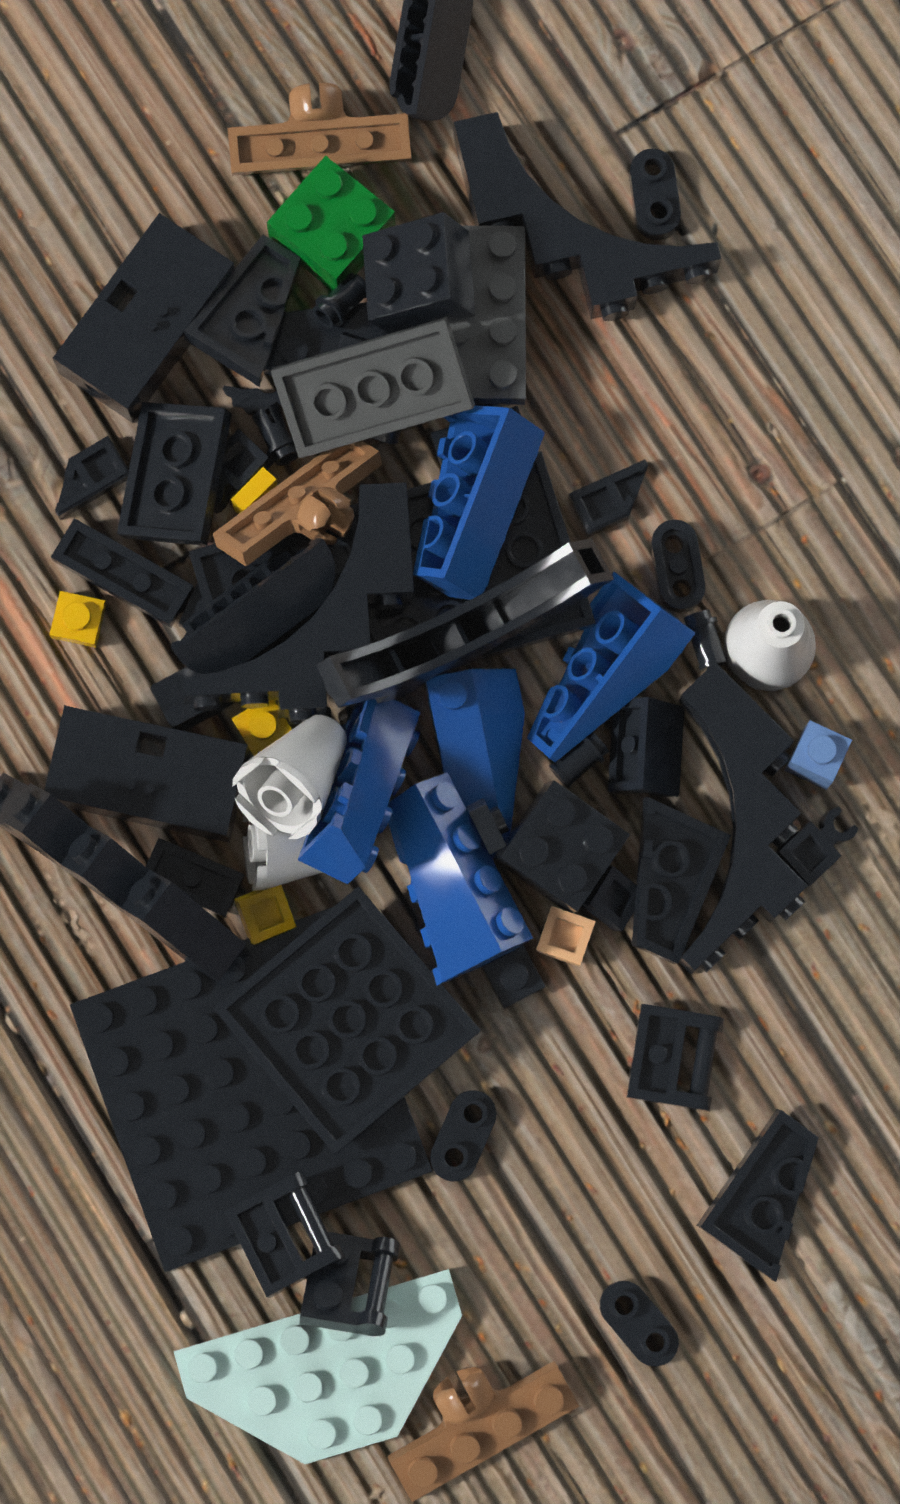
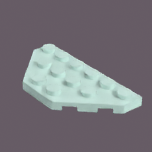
M449 1269L388 1287L384 1310L388 1321L386 1332L382 1336H368L299 1324L300 1314L173 1351L186 1398L303 1464L398 1437L462 1317ZM368 1293L353 1297L351 1311H365Z

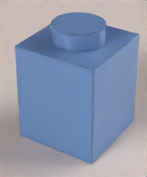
M809 720L798 739L791 759L788 761L784 771L827 790L837 775L852 739Z

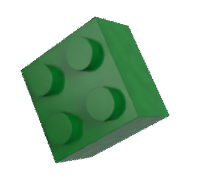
M326 155L266 222L269 238L299 256L300 265L330 290H334L346 279L348 274L353 272L355 275L364 266L362 235L396 226L395 211Z

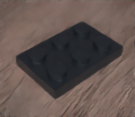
M142 402L117 530L118 535L124 539L200 546L208 545L232 417L231 412L226 408Z

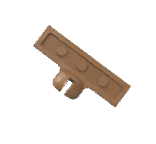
M322 82L319 83L321 108L312 109L310 83L294 87L289 93L290 117L288 121L279 124L228 128L232 176L314 169L325 155L339 167L411 161L408 115L403 113L366 117L346 116L343 110L341 89L336 84Z
M363 441L322 452L213 533L216 547L244 566H248L274 545L293 533H302L311 540L321 538L324 539L327 545H334L337 543V538L325 531L328 529L339 537H345L354 521V511L350 507L351 500L343 494L382 465L380 452Z
M555 1361L509 1387L498 1391L491 1387L484 1372L477 1367H466L456 1371L467 1391L460 1397L448 1376L437 1384L433 1392V1400L442 1415L443 1422L437 1428L387 1456L410 1500L414 1502L580 1407Z

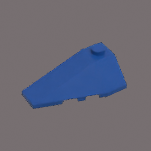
M616 572L612 573L614 580L604 585L591 601L590 606L596 624L594 627L583 631L576 648L568 647L562 660L568 664L559 685L549 689L527 736L530 742L554 762L558 761L668 671L695 635V632Z
M469 669L435 676L425 683L442 772L443 774L448 773L467 811L468 805L484 798L489 809L498 805L510 830L502 834L504 841H506L511 833L525 718L516 669ZM498 851L490 854L492 860Z

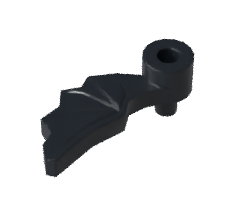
M225 385L222 388L226 396L232 399V406L242 408L248 415L257 412L263 407L268 412V405L279 404L282 407L277 391L264 394L258 388L240 389Z

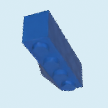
M474 406L473 409L444 417V419L450 422L447 437L441 438L439 441L437 456L443 460L439 479L431 481L428 497L432 499L434 505L432 515L423 521L413 575L448 597L471 600L484 593L545 434L543 430L513 409L506 407Z
M376 699L356 703L345 729L347 745L323 814L317 826L309 835H306L298 861L346 884H349L361 871L364 873L369 872L379 851V848L374 846L377 834H381L384 831L392 815L393 809L388 807L391 794L395 795L406 775V770L401 768L405 756L408 757L412 753L420 733L414 729L420 712L395 699L382 703H377Z
M447 772L414 784L388 803V807L393 809L388 824L400 863L408 866L411 876V884L407 886L412 903H419L426 926L420 930L425 948L433 949L438 966L432 970L437 986L485 966L533 939Z

